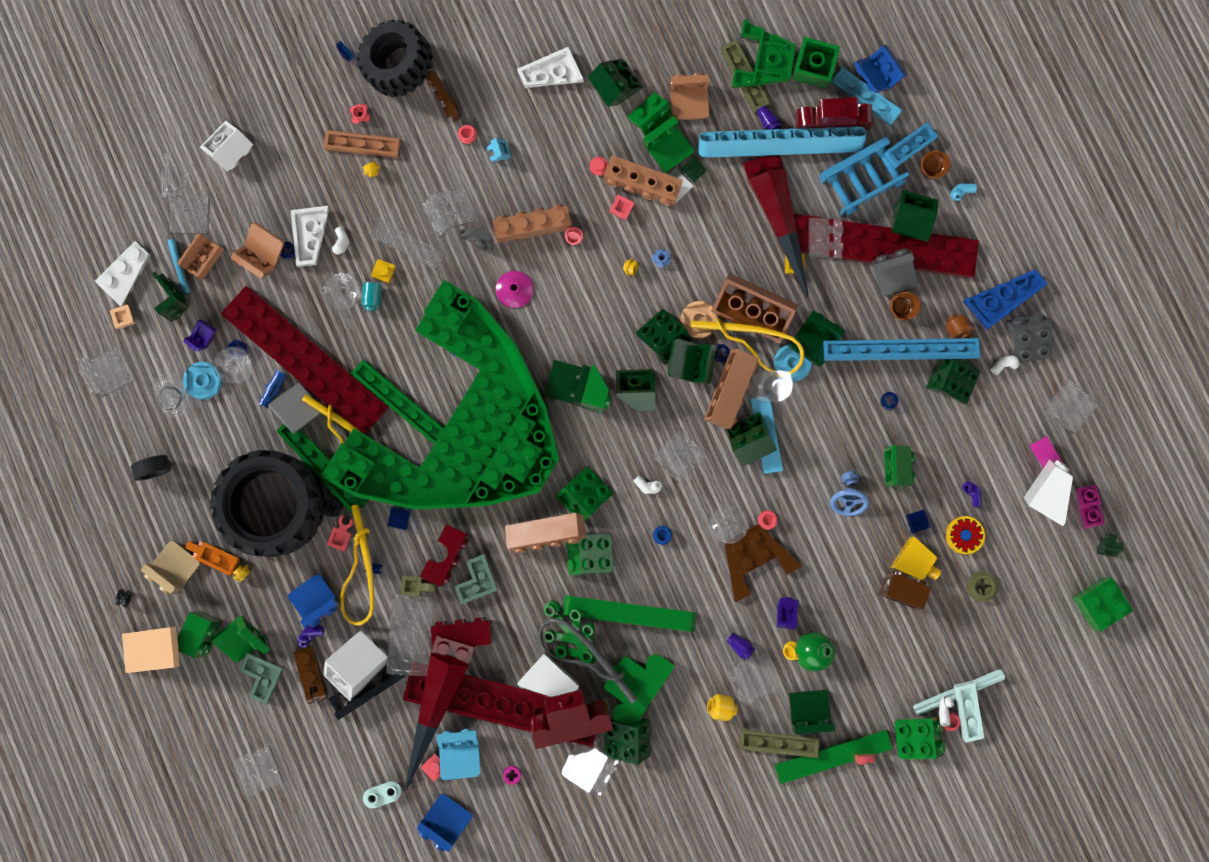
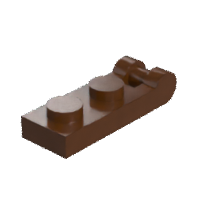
M429 70L430 74L426 78L427 83L430 87L435 88L436 91L433 93L438 102H443L445 106L443 110L447 118L451 117L454 122L461 119L459 112L435 71Z
M310 646L293 652L307 704H312L318 699H327L328 696L314 647ZM317 686L318 691L313 693L311 687Z

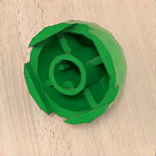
M818 632L802 635L797 641L795 654H798L799 658L797 660L798 664L809 672L825 670L832 664L835 658L833 642L826 635Z

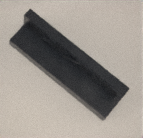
M396 656L387 660L386 665L382 668L383 672L377 674L382 676L379 685L373 686L368 683L364 689V694L360 697L356 696L354 698L356 700L351 703L348 700L347 705L342 709L339 708L335 701L339 696H344L341 692L328 699L336 711L334 715L337 720L351 713L407 676ZM394 662L399 672L394 675L385 674L387 665Z

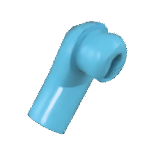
M959 183L951 191L950 197L954 201H960L965 193H976L977 185Z

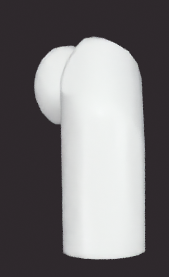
M343 226L335 229L338 240L332 247V251L336 255L344 253L349 245V238Z
M1003 356L998 359L990 370L995 375H998L1004 367L1018 368L1020 362L1015 356Z
M641 475L633 481L644 494H656L662 488L660 481L646 482Z
M944 696L940 699L939 718L941 726L951 725L948 707H953L954 701L950 696Z

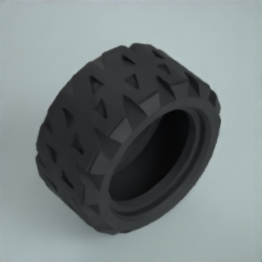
M257 450L238 456L227 465L229 466L228 468L220 472L214 483L216 488L211 493L210 509H213L212 520L216 530L221 532L223 540L231 547L252 556L278 557L299 550L317 533L318 525H321L324 516V491L318 482L319 479L304 462L278 451ZM277 472L284 475L292 483L297 495V509L292 521L285 529L277 534L264 537L252 531L245 523L241 513V498L248 484L256 477L266 473Z

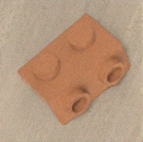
M198 233L177 264L200 280H203L224 249Z

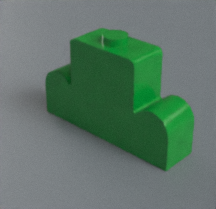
M652 654L646 659V668L628 656H624L617 666L614 664L612 667L616 672L625 674L622 678L623 681L638 698L632 704L614 681L607 680L604 689L622 701V703L614 706V720L631 725L638 722L675 665L658 654Z

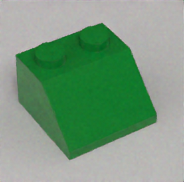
M592 365L581 400V406L604 413L605 409H609L611 396L596 366Z
M891 445L884 448L885 487L912 486V482L915 481V472L912 471L914 452L911 451V447Z

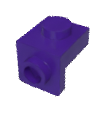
M200 319L197 321L191 335L186 337L183 342L194 351H202L209 347L217 329Z
M791 597L779 599L776 628L796 630L799 600H794Z

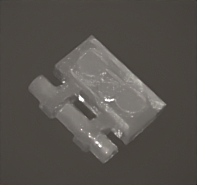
M829 218L809 219V257H829V250H833L834 258H841V251L843 250V243H841V234L843 233L841 219H834V226H829ZM829 233L834 234V243H829Z

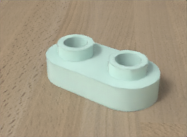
M388 781L371 787L364 793L363 802L368 808H377L394 802L401 796L402 787L397 781ZM392 788L395 791L394 795H390L388 789ZM370 795H374L376 797L375 802L370 801Z

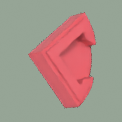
M855 754V761L859 765H864L868 762L874 763L875 754Z

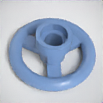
M847 488L832 496L830 506L837 514L856 516L868 508L869 499L863 492ZM837 500L844 503V510L837 507ZM863 503L860 508L851 510V507H854L855 504Z

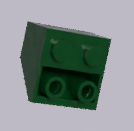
M622 58L600 63L587 77L608 107L621 104L643 88L638 78L634 76L628 64Z
M902 190L894 205L891 232L928 242L937 216L939 200Z
M761 412L735 423L731 429H726L732 451L742 467L777 451L772 434Z

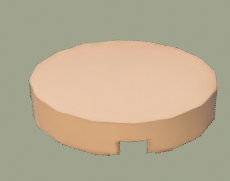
M694 301L688 304L681 314V324L692 338L704 339L715 331L714 329L691 328L692 320L717 322L718 315L711 312L713 306L707 302Z

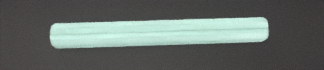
M998 669L972 681L975 682L976 691L1004 680L1005 675L1002 670ZM954 688L913 706L915 713L921 715L938 708L940 699L944 696H950L953 698V701L956 700Z

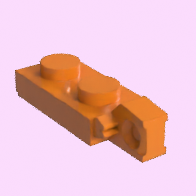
M188 541L185 547L194 552L192 557L196 558L195 560L229 576L233 575V571L241 559L203 541H200L199 544Z

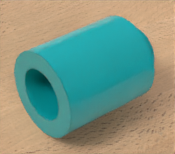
M373 282L363 283L361 306L365 308V311L375 312L376 309L380 308L381 284Z

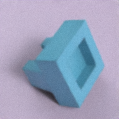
M495 138L490 141L491 144L487 146V150L494 151V155L490 157L491 161L497 162L512 158L507 140Z

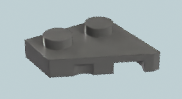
M477 228L461 229L459 234L460 238L476 244L477 248L484 251L487 249L492 251L495 245L491 234Z

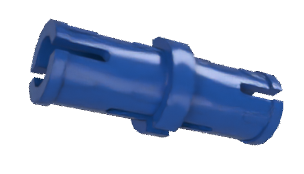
M276 369L270 383L265 386L266 390L258 402L260 405L269 409V403L280 392L279 388L287 376L285 373Z

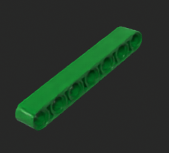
M564 595L561 614L570 616V612L574 608H580L583 611L582 618L694 632L697 612ZM574 612V615L579 617L578 613Z

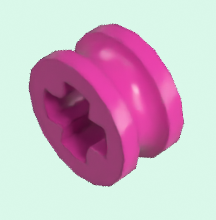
M513 765L506 767L503 773L504 781L510 785L518 783L521 777L519 768ZM510 770H515V774H518L513 780H509V777L506 776L507 773H510Z

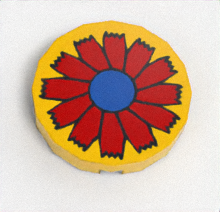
M962 516L955 518L949 523L946 528L945 537L949 547L956 553L972 554L983 545L985 532L981 523L975 518Z

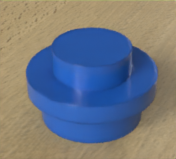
M658 526L653 532V539L660 545L668 544L672 539V532L667 526Z

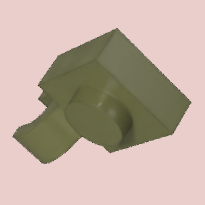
M402 576L400 595L421 597V591L436 592V585L422 583L423 578Z

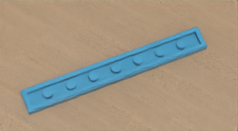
M979 338L836 340L823 342L824 361L979 359L981 356Z

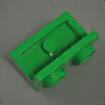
M654 92L627 117L646 136L672 116V109L668 101Z

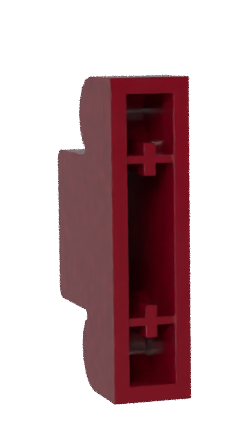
M858 97L821 99L817 107L807 106L797 109L795 126L796 129L863 127L869 130L873 126L872 105L868 103L858 104Z
M583 690L545 698L546 715H536L530 720L535 749L613 730L606 702L595 700L586 705Z

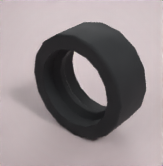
M157 455L133 463L131 470L134 479L142 481L170 472L171 465L167 455Z

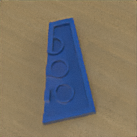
M1035 269L1009 282L999 284L990 290L980 292L971 298H966L963 300V303L984 328L988 330L1043 289L1048 283Z

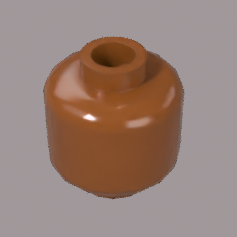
M954 314L947 319L948 323L945 326V330L951 339L971 338L973 336L974 326L966 315Z

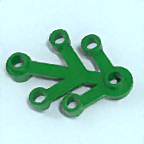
M550 600L545 604L544 613L547 616L566 621L560 614L561 605L558 601ZM574 608L570 612V618L573 620L572 626L581 633L583 611L580 608ZM574 612H577L579 617H576ZM558 623L565 633L555 632L552 629L544 633L543 638L546 642L550 643L557 640L574 643L578 648H568L566 645L561 644L556 648V655L563 658L566 655L579 657L582 662L594 664L597 661L591 651L565 625ZM587 623L583 626L582 632L593 644L595 626L592 623ZM586 627H589L591 632H588Z

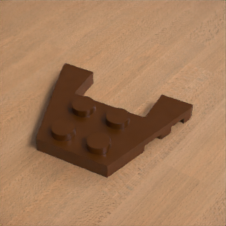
M759 524L724 542L735 602L751 595L742 576L770 560L777 558L786 575L802 567Z

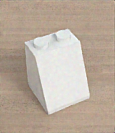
M1049 460L1024 496V499L1030 507L1063 526L1066 521L1073 476L1069 473L1070 469L1067 465L1059 460L1055 462Z
M359 631L325 660L324 676L351 702L386 665L388 657L381 647L378 648L373 643L372 638L368 634Z
M544 653L517 683L520 687L550 697L577 691L580 685L547 653Z

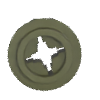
M979 571L972 574L968 579L967 589L969 596L976 601L988 602L997 595L998 581L991 573ZM981 581H983V584L990 585V587L984 588V592L981 589L975 588V586L981 584Z

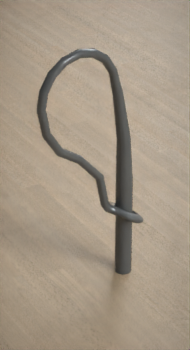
M551 618L540 626L538 632L539 644L542 650L553 660L563 664H579L590 667L600 677L614 681L632 704L638 699L622 678L625 674L616 672L600 651L569 623L559 618ZM551 622L565 625L591 651L608 674L604 675L590 663L578 660H564L554 656L543 644L542 632L544 627Z

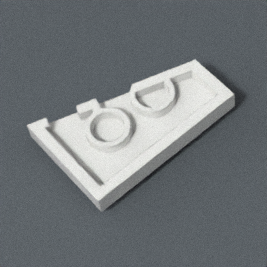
M569 47L517 69L525 88L584 82Z
M329 206L291 210L297 267L317 265Z
M134 241L95 282L120 306H124L127 303L126 300L129 294L134 289L138 276L141 275L151 255Z

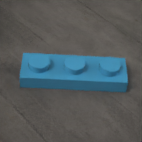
M926 122L888 149L884 155L892 166L896 168L939 136L930 124Z

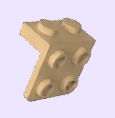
M170 541L152 564H145L141 571L145 573L144 577L152 583L155 581L159 584V589L165 594H178L199 568L201 562L195 560L196 558L192 557L193 555L178 543Z

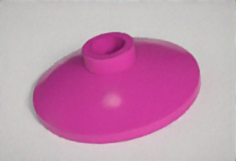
M509 271L503 274L496 284L497 298L503 305L509 308L525 306L533 295L531 279L520 271ZM516 285L518 289L512 291L511 286Z

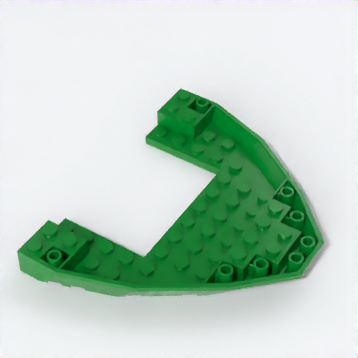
M443 280L424 310L425 315L415 332L478 369L479 373L420 467L353 428L345 443H341L321 477L354 497L413 510L485 507L540 493L559 461L546 406L517 345L476 298Z

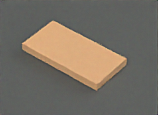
M176 627L122 634L126 673L180 667Z

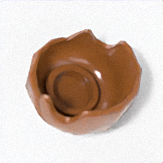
M939 150L927 152L920 164L922 173L930 179L944 177L949 172L951 166L948 154Z
M911 292L898 293L893 296L889 303L890 312L894 318L899 320L913 319L917 317L921 310V301L917 295Z

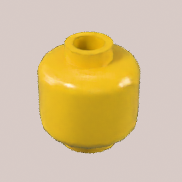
M715 694L708 701L707 712L715 720L730 721L737 714L738 706L735 704L732 696Z

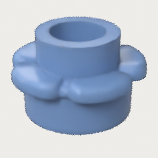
M658 249L653 254L652 260L656 266L664 267L670 264L671 255L667 250Z
M855 470L846 472L841 476L843 480L841 483L847 485V487L853 486L858 483L857 480L860 476L857 475Z

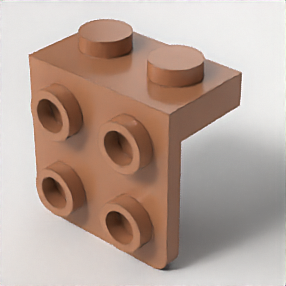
M695 73L692 76L676 74L671 77L672 117L674 116L677 120L707 119L709 117V75Z
M254 222L250 226L244 246L234 251L231 259L252 272L255 276L263 279L275 271L284 241L260 224Z

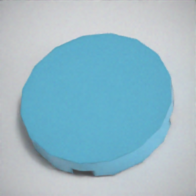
M790 344L783 346L776 353L773 362L775 371L789 372L798 365L801 356L790 348ZM804 358L803 364L798 371L791 375L778 376L785 381H800L808 375L812 363Z
M201 361L194 363L184 373V389L196 399H210L218 394L222 387L223 379L221 372L209 362Z

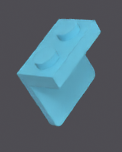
M464 729L457 733L445 731L437 735V744L440 751V776L442 780L471 778L480 775L479 738L476 731Z

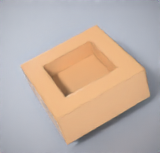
M127 304L110 310L116 329L136 324L130 305Z

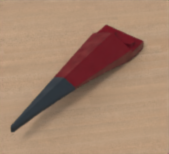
M768 155L744 162L743 168L747 181L763 209L805 297H808L809 293L787 176L780 155Z
M441 634L436 635L429 659L405 784L406 789L409 787L468 669L475 648L474 644Z

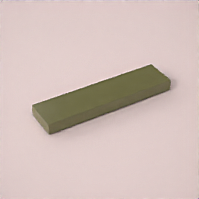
M738 40L720 47V51L733 75L735 69L754 73ZM761 85L740 88L753 114L757 113L761 107H769L771 105Z
M741 729L739 750L818 758L820 738Z

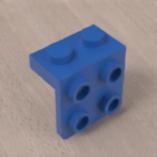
M887 45L880 47L870 57L857 60L854 63L857 73L863 76L867 82V87L874 93L891 89L907 76Z
M320 574L314 575L288 594L289 600L302 617L300 623L304 628L317 626L322 622L320 620L325 615L329 617L337 611L336 607L341 605Z
M442 793L416 829L422 838L435 842L434 846L442 852H449L472 819V813Z

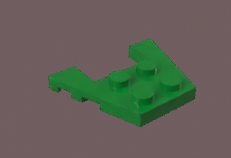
M744 19L740 38L759 41L754 73L735 69L731 88L789 82L796 44L776 34L772 35L764 31V28L756 27L750 24V21Z

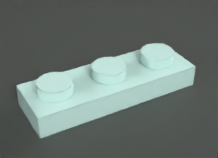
M968 681L955 684L954 691L963 740L971 742L983 739L984 732L975 682Z

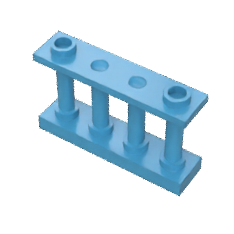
M887 136L821 172L819 176L821 183L824 184L827 181L831 183L845 206L840 211L841 216L846 213L851 215L858 210V206L894 186L899 188L906 183L905 180L908 178L909 173L906 172L900 176L896 168L892 166L884 155L890 144ZM874 155L880 156L893 178L892 181L885 185L870 162V157ZM858 164L865 167L877 187L876 190L869 194L854 171V166ZM843 172L849 176L861 197L852 203L838 181V175Z

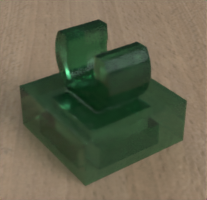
M693 157L680 169V172L694 184L707 172V169Z
M1110 533L1097 546V554L1117 557L1123 551V543H1118L1117 535Z

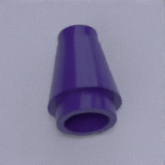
M766 106L758 109L757 114L764 130L781 129V120Z
M734 632L726 640L740 659L743 658L745 661L756 650L751 642L736 635Z

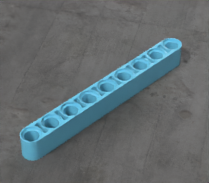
M829 127L703 132L699 135L698 153L700 156L708 158L859 152L865 148L867 131L863 127Z

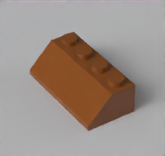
M729 273L711 312L736 324L759 326L785 334L798 304ZM758 333L779 344L783 339L782 337Z

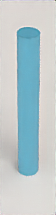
M175 239L168 240V245L182 293L186 295L191 292L184 268L177 264L180 255Z

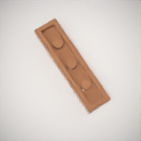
M326 130L324 150L399 158L401 139Z

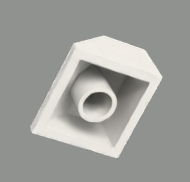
M225 121L200 148L228 172L236 167L238 160L242 156L250 152L253 144L237 128Z

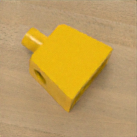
M915 537L908 538L890 567L895 571L907 574L909 577L924 580L926 575L936 580L941 574V570L933 566L937 557Z

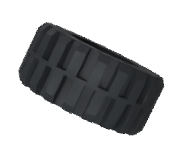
M394 19L387 20V23L381 22L376 28L372 27L368 35L365 34L363 43L359 45L358 49L360 52H357L358 69L367 82L381 94L389 95L390 97H397L398 94L404 96L409 91L411 93L414 92L418 85L421 86L424 83V78L429 76L430 72L428 70L432 68L433 64L431 61L433 59L431 46L419 30L409 22L400 19L397 22ZM399 48H407L404 59L397 66L391 69H383L385 60L390 53Z

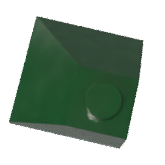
M654 369L616 370L617 397L635 411H655Z

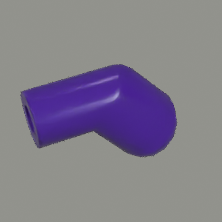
M971 481L963 483L962 490L972 497V506H982L981 489Z
M306 627L298 637V645L305 648L314 636H323L324 627Z

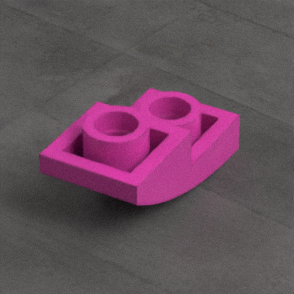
M1047 436L1029 445L1042 468L1045 467L1049 460L1054 462L1059 460L1062 462Z
M1096 485L1077 488V502L1084 529L1104 525V518L1099 506L1101 500Z

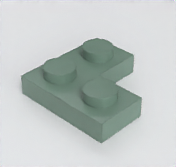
M485 554L466 561L472 580L454 586L461 604L498 591Z
M246 653L239 672L256 678L249 698L267 705L284 668L251 653Z

